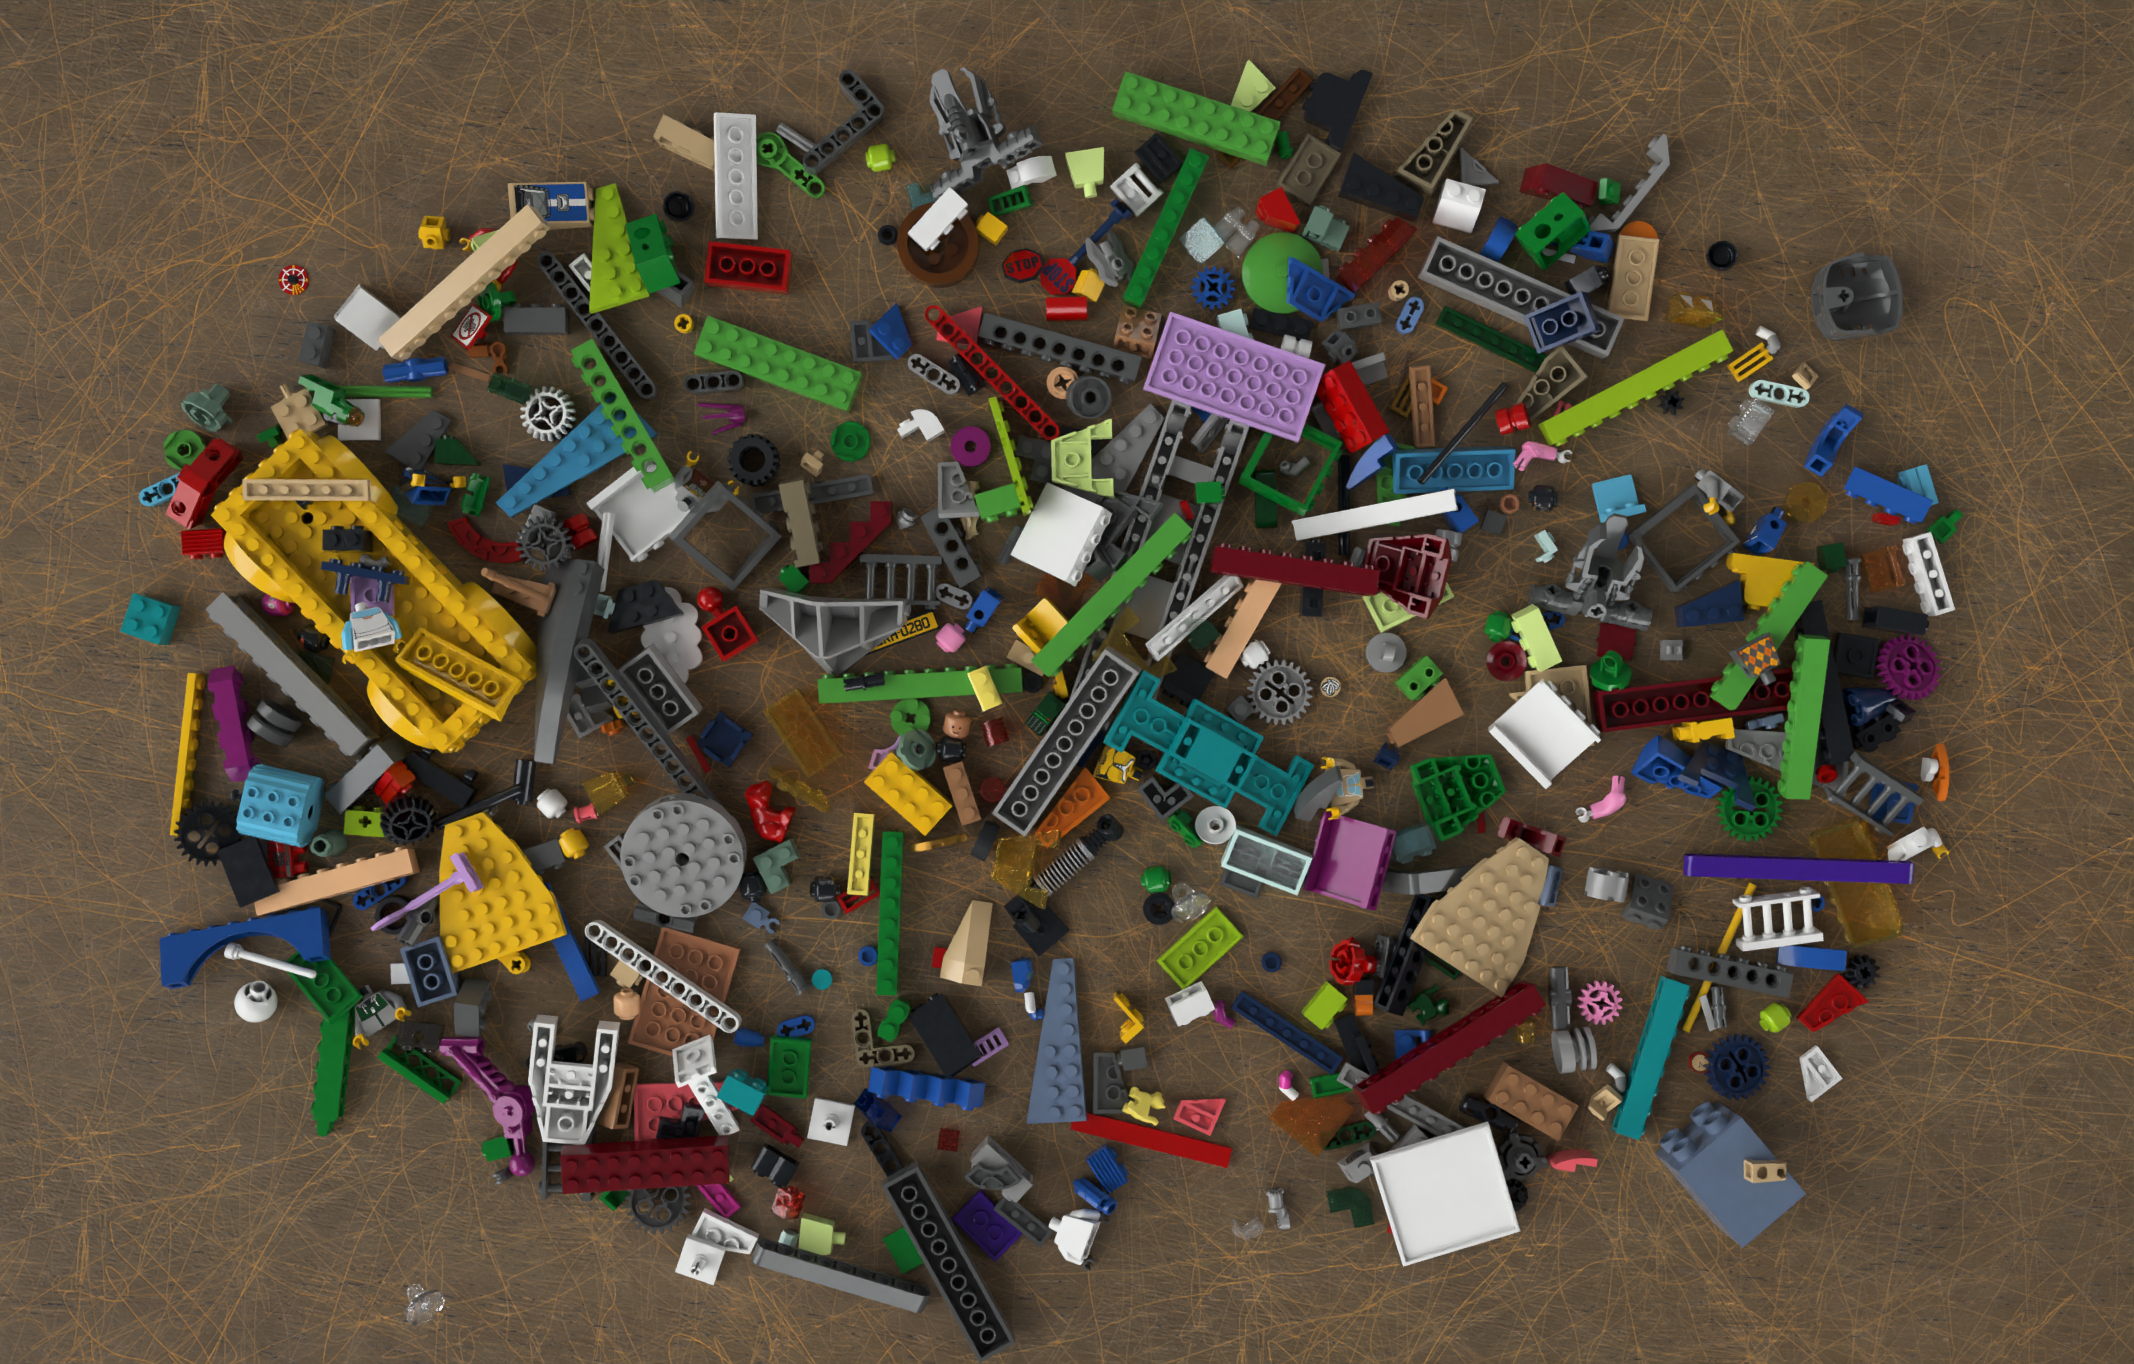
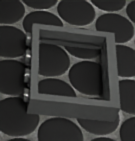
M717 481L670 533L669 537L734 591L782 536L777 532L779 528L771 520L767 523L762 519L764 515L757 508L752 510L748 507L750 503L742 495L737 497L733 494L735 490L727 483L723 485ZM722 494L769 533L731 577L684 538Z
M1696 484L1688 486L1627 534L1635 547V530L1639 531L1641 536H1643L1692 498L1724 539V544L1675 582L1672 581L1643 543L1645 561L1670 593L1677 591L1680 593L1683 589H1686L1689 586L1687 584L1692 579L1697 580L1705 574L1704 570L1707 567L1712 568L1721 561L1719 558L1724 554H1731L1736 549L1735 546L1740 542L1717 512L1709 515L1708 512L1704 511L1703 505L1709 503V501Z

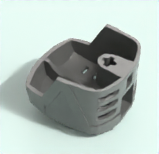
M1865 252L1851 254L1838 258L1822 267L1814 277L1811 286L1813 317L1817 328L1825 338L1840 341L1876 337L1889 333L1899 327L1903 311L1902 287L1899 274L1890 257L1869 255ZM1850 268H1853L1854 277L1851 275ZM1862 268H1865L1866 275H1863ZM1839 269L1842 271V279L1840 278ZM1869 323H1872V329L1869 328Z

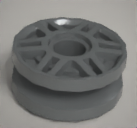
M1088 375L1078 377L1067 388V406L1078 417L1098 418L1106 413L1111 404L1110 388L1099 377ZM1088 392L1092 394L1090 402L1085 400V395Z

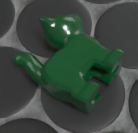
M1434 984L1433 987L1418 993L1407 1004L1413 1013L1417 1009L1421 1010V1013L1416 1015V1018L1422 1026L1426 1025L1429 1019L1437 1015L1447 1016L1449 1014L1450 1004L1446 997L1439 999L1435 1004L1430 997L1431 994L1439 990L1438 984Z

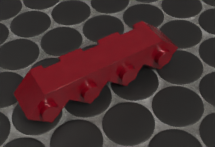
M870 501V522H850V542H830V563L809 565V583L833 584L858 559L860 554L868 549L893 524V503L891 501Z

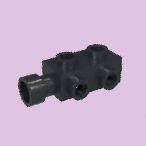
M1882 713L1868 724L1853 728L1855 730L1851 733L1853 747L1856 750L1860 749V751L1871 753L1877 750L1882 742H1889L1897 737L1896 734L1901 731L1898 725L1906 724L1912 718L1901 722L1894 719L1890 713ZM1885 725H1888L1890 729L1886 731ZM1871 735L1872 740L1868 742L1867 737Z

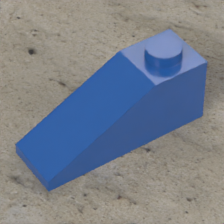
M1590 231L1568 252L1589 260L1607 263L1614 244L1609 234ZM1554 242L1549 243L1553 246L1558 247V245Z

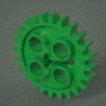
M1748 776L1756 808H1766L1765 812L1732 810V806L1738 805L1734 804L1735 789L1726 786L1727 791L1720 790L1724 796L1723 798H1716L1721 802V805L1715 806V808L1720 809V812L1715 815L1722 817L1718 824H1725L1723 831L1731 830L1729 836L1734 837L1737 834V840H1742L1744 837V840L1750 842L1751 837L1753 841H1758V835L1765 839V832L1772 834L1771 827L1778 828L1775 820H1782L1777 814L1783 812L1782 809L1778 808V805H1781L1783 801L1776 800L1780 793H1772L1775 787H1768L1769 781L1762 782L1760 777H1757L1754 781L1753 776ZM1759 794L1763 796V802L1761 804H1758L1756 802V798ZM1740 813L1742 820L1737 824L1735 816ZM1758 814H1760L1762 816V821L1760 824L1757 825L1755 822V818Z

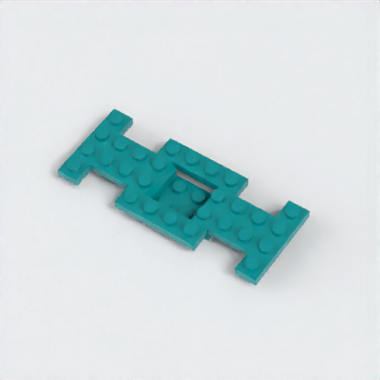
M1141 670L1103 743L1123 753L1132 735L1164 752L1155 770L1163 776L1224 809L1227 808L1235 791L1267 808L1257 827L1277 837L1314 764L1295 755L1287 771L1284 772L1255 755L1264 738L1263 736L1193 698L1184 716L1152 699L1161 680Z

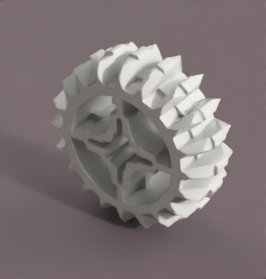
M543 386L542 393L536 388L535 396L531 393L528 394L529 398H531L530 401L523 400L527 406L520 408V410L525 412V414L520 415V418L526 420L522 425L528 427L527 433H533L534 438L537 439L540 436L541 441H546L548 436L549 441L553 442L554 435L560 440L562 438L561 432L565 435L568 434L566 427L573 428V425L569 424V422L576 421V418L571 416V414L576 413V410L569 409L574 403L568 401L570 396L567 394L563 395L562 390L559 389L556 392L555 387H551L548 391V388ZM545 399H557L561 405L549 406ZM538 404V405H539V411H538V413H536V414L534 415V417H533L534 409H535L536 405ZM547 410L551 411V413L549 414V418L545 417V415H547ZM563 411L562 420L558 425L557 417ZM546 421L551 429L541 430L535 423Z

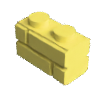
M987 666L967 673L983 711L1002 704Z

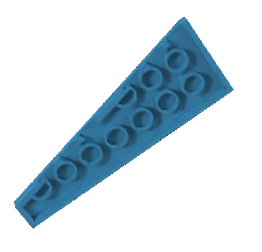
M610 396L607 399V403H613L616 397ZM602 403L496 502L510 518L531 508L541 500L547 499L573 482L595 472L612 460L625 455V451L621 446L624 441L621 436L616 437L611 429V426L614 425L612 420H606L601 411L604 408ZM636 412L650 438H655L658 434ZM620 413L617 416V420L625 419L626 414ZM635 430L629 431V432L627 433V437H628V438L634 437L635 434H636V431H635Z

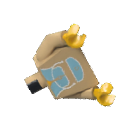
M1322 757L1321 759L1326 760V765L1321 766L1322 769L1327 771L1334 766H1339L1343 781L1329 803L1331 808L1326 809V811L1332 812V817L1328 818L1329 820L1338 819L1340 815L1348 813L1359 804L1360 799L1363 798V789L1374 788L1373 777H1361V771L1356 769L1353 763L1343 758Z

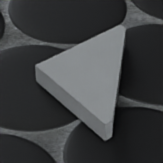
M1459 148L1461 183L1472 186L1499 184V180L1494 178L1476 159H1473L1464 148Z

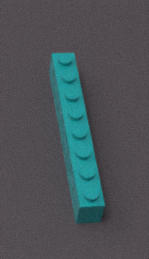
M1661 975L1626 1081L1627 1089L1622 1093L1623 1099L1618 1106L1611 1127L1614 1132L1636 1140H1640V1137L1644 1135L1646 1130L1645 1121L1652 1112L1651 1103L1659 1090V1078H1662L1664 1075V1063L1671 1054L1670 1045L1672 1039H1675L1678 1029L1676 1026L1678 1020H1681L1683 1017L1684 1002L1690 996V985Z

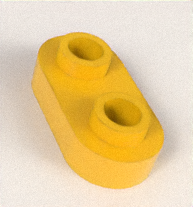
M1061 670L1055 676L1057 684H1054L1056 696H1061V699L1069 698Z

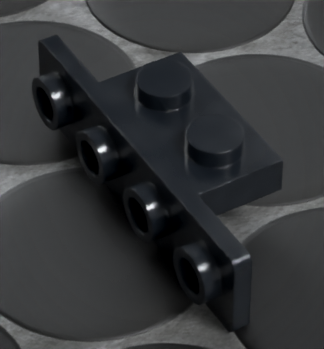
M1350 1013L1335 1019V1026L1351 1065L1371 1076L1377 1074L1378 1060L1375 1054L1371 1055L1369 1050L1372 1047L1368 1036L1364 1037L1360 1032L1353 1014Z

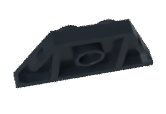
M648 581L618 590L608 633L615 634L682 616L684 613L673 601L674 599L665 591L660 581Z

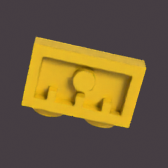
M1115 992L1113 994L1114 1001L1132 1019V1021L1129 1019L1120 1026L1121 1031H1119L1120 1038L1125 1043H1128L1144 1028L1143 1015L1136 1008L1134 1010L1131 1009L1130 1001L1123 993L1119 995Z

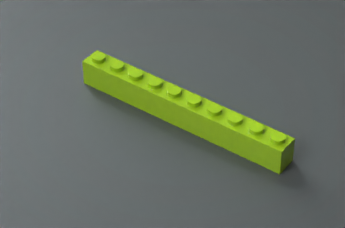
M1722 329L1538 424L1548 445L1555 444L1558 447L1568 442L1567 437L1573 435L1575 438L1585 433L1584 428L1590 425L1592 428H1595L1604 423L1603 418L1609 416L1612 419L1621 414V409L1627 407L1629 410L1639 405L1638 400L1653 398L1657 395V390L1662 388L1666 391L1675 386V381L1680 379L1683 382L1693 377L1692 372L1698 370L1700 373L1711 367L1709 363L1716 360L1718 364L1728 359L1727 354L1733 352V349Z

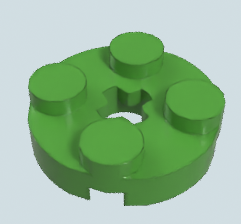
M190 430L175 431L164 442L165 459L173 468L182 470L185 464L191 465L207 445L204 439L196 432ZM182 446H189V453L183 456Z
M915 698L903 699L892 710L890 715L891 725L900 736L908 731L917 729L926 732L931 723V712L928 706L921 700ZM907 713L916 715V722L914 724L906 722Z

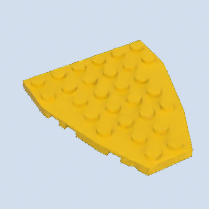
M481 812L445 825L439 869V884L450 878L451 874L457 871L450 857L455 853L460 854L464 852L484 885L482 889L470 893L463 881L459 885L455 884L440 893V936L443 940L452 973L567 935L555 895L544 885L542 877L533 870L531 862L513 839H509L502 832L503 829L498 824H495L486 812Z

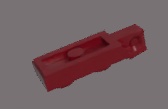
M764 1103L760 1105L759 1109L750 1119L753 1124L782 1144L789 1145L791 1142L799 1148L805 1140L797 1133L798 1129L795 1125Z

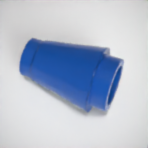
M742 1027V1029L738 1028L735 1033L734 1044H737L738 1047H762L765 1035Z

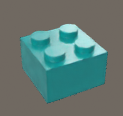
M133 593L120 632L158 645H169L181 606L146 594Z
M733 1068L726 1077L717 1098L754 1116L769 1086L766 1085V1081L756 1077L753 1079L749 1077L748 1072L745 1070Z

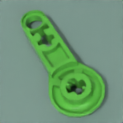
M765 132L756 137L757 163L778 169L812 198L817 199L824 195V183L815 175L808 174L804 170V166L789 154L780 136L775 133ZM765 145L768 147L772 145L773 152H767L765 154V149L763 147ZM797 171L799 173L804 171L803 175L807 180L810 177L813 178L807 183L806 187L803 186L806 184L803 179L799 178L796 180L797 176L795 173ZM814 183H818L822 187L821 192L818 194H813L810 191V187Z

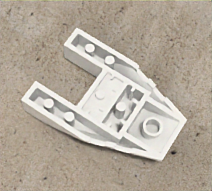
M537 1014L533 1028L528 1083L537 1112L543 1142L585 1144L612 1089L620 1022L599 1021L593 1065L554 1061L558 1016Z

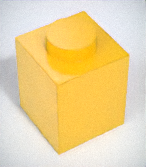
M989 212L985 216L982 214L975 223L977 225V233L995 246H997L1008 231V226Z
M1092 268L1090 270H1082L1072 293L1079 297H1087V301L1097 302L1105 282L1099 278L1097 270Z

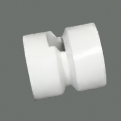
M1285 334L1280 349L1309 359L1312 341L1306 339L1297 341L1296 337Z

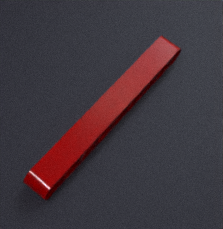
M936 305L927 307L924 313L925 319L1045 439L1053 440L1059 435L1058 425L940 307ZM932 309H937L940 313L939 318L934 321L930 320L929 312ZM946 324H952L954 326L953 334L946 335L943 332V327ZM961 338H966L969 341V346L965 350H961L958 347V341ZM975 353L983 355L984 359L981 364H975L972 361V356ZM990 367H995L998 370V376L995 379H990L987 376V370ZM1008 381L1012 384L1013 389L1010 393L1006 394L1001 390V385ZM1024 396L1027 399V405L1024 408L1017 407L1015 402L1017 397ZM1037 410L1041 413L1042 418L1039 422L1031 421L1030 414L1032 411ZM1047 425H1053L1056 428L1054 436L1049 437L1045 434L1044 429Z

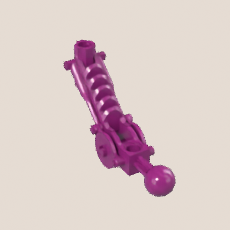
M482 1037L442 1038L439 1045L440 1052L443 1056H452L456 1060V1064L462 1067L463 1071L470 1075L474 1082L478 1083L477 1085L480 1089L485 1091L484 1093L488 1096L489 1100L494 1103L493 1114L495 1119L503 1125L505 1138L513 1139L515 1153L509 1161L511 1172L520 1177L529 1175L535 1168V1159L527 1151L525 1138L533 1131L531 1114L536 1110L532 1100L531 1088L522 1084L514 1085L513 1081L507 1080V1077L499 1072L498 1067L493 1065L492 1061L483 1055L485 1040Z

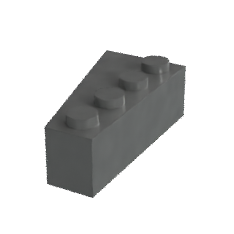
M398 737L382 743H374L369 747L368 750L370 752L367 755L364 754L355 761L356 766L347 769L342 774L343 778L340 781L337 780L328 787L330 791L324 796L340 814L344 813L347 809H352L353 805H357L370 793L368 789L374 788V785L387 768L398 761H403L405 755L411 753Z

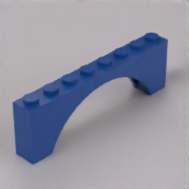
M310 906L304 911L290 910L287 914H269L267 918L262 919L253 917L241 923L239 921H231L225 926L211 925L204 930L190 929L187 933L183 934L169 933L167 937L160 938L161 984L168 989L191 986L198 970L210 956L230 942L251 936H272L286 940L296 948L303 959L310 963L331 959L328 912L320 908V906Z

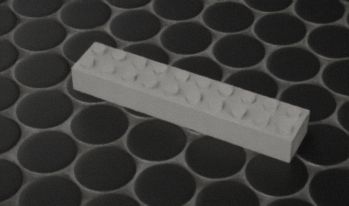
M1439 236L1433 241L1417 277L1527 326L1524 315L1571 296L1564 291ZM1591 304L1601 331L1568 343V345L1604 359L1609 355L1625 318Z
M222 592L205 609L210 614L209 618L214 623L220 624L224 628L223 632L229 638H234L239 643L238 647L244 653H249L253 657V663L259 668L263 667L268 672L266 674L271 681L277 682L282 687L281 691L286 696L292 697L296 701L295 705L301 711H306L311 716L310 720L316 726H321L325 730L324 734L331 741L335 740L340 745L339 750L346 756L363 755L370 746L380 739L361 717L239 594Z
M1108 645L992 814L1026 837L1142 668Z

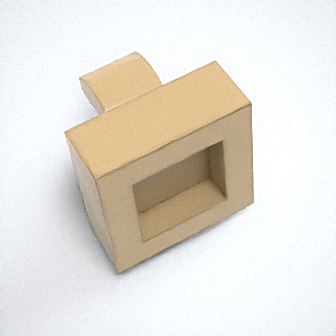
M819 450L813 456L807 452L803 456L800 466L817 478L823 468L821 461L824 454Z

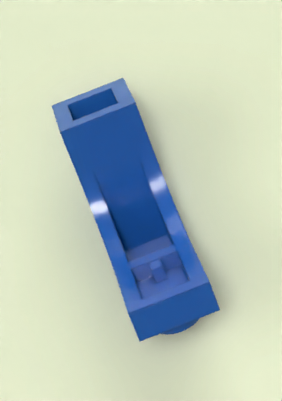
M1845 404L1838 413H1834L1811 446L1804 467L1822 477L1834 464L1835 456L1841 443L1862 420L1864 413L1848 404Z

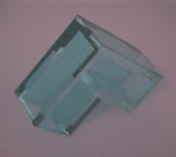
M918 182L906 185L912 211L921 205L936 202L932 195L933 192L921 194Z

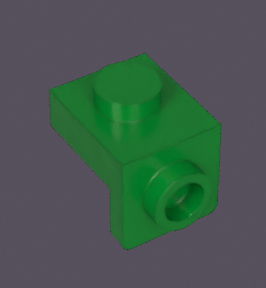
M1609 178L1600 179L1599 200L1601 205L1619 204L1621 183Z

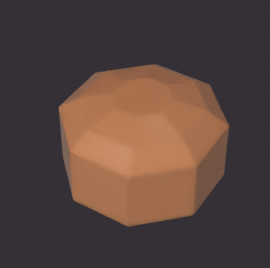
M1507 494L1500 498L1499 507L1503 513L1512 514L1519 510L1520 501L1516 495Z

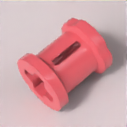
M595 802L580 808L578 806L574 807V815L578 824L593 818L595 820L599 819V812Z

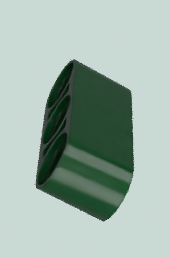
M1275 469L1254 471L1255 480L1276 490ZM1254 492L1256 529L1277 528V503Z

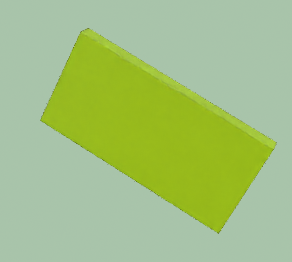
M1215 906L1156 961L1183 990L1189 987L1244 936Z

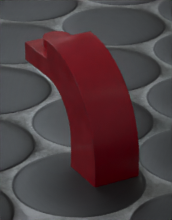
M1503 817V820L1500 822L1497 835L1508 840H1512L1515 837L1520 838L1534 849L1558 857L1561 856L1567 839L1507 817Z

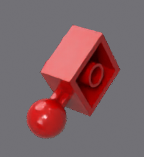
M707 586L700 590L697 596L699 607L706 612H711L715 618L703 625L702 629L722 662L729 661L761 641L740 606H734L725 612L722 607L723 594L718 588ZM729 629L735 630L734 638H728Z

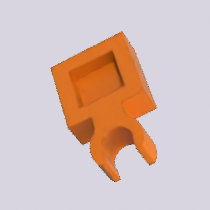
M619 719L603 724L600 727L603 734L609 733L612 736L621 733V728L626 727L624 719Z

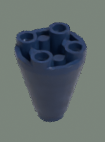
M1849 687L1841 691L1848 725L1852 727H1860L1884 713L1889 703L1898 700L1897 695L1892 694L1893 689Z

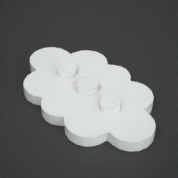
M664 587L665 591L674 599L673 601L683 611L684 615L644 625L645 631L641 635V643L645 648L654 643L686 684L689 677V669L698 667L703 659L702 650L698 646L702 640V631L696 626L699 620V613L694 605L682 603L681 594L676 589Z

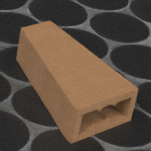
M1441 678L1435 686L1426 691L1423 697L1414 702L1386 728L1388 731L1386 736L1391 745L1394 744L1395 747H1400L1464 715L1447 679Z

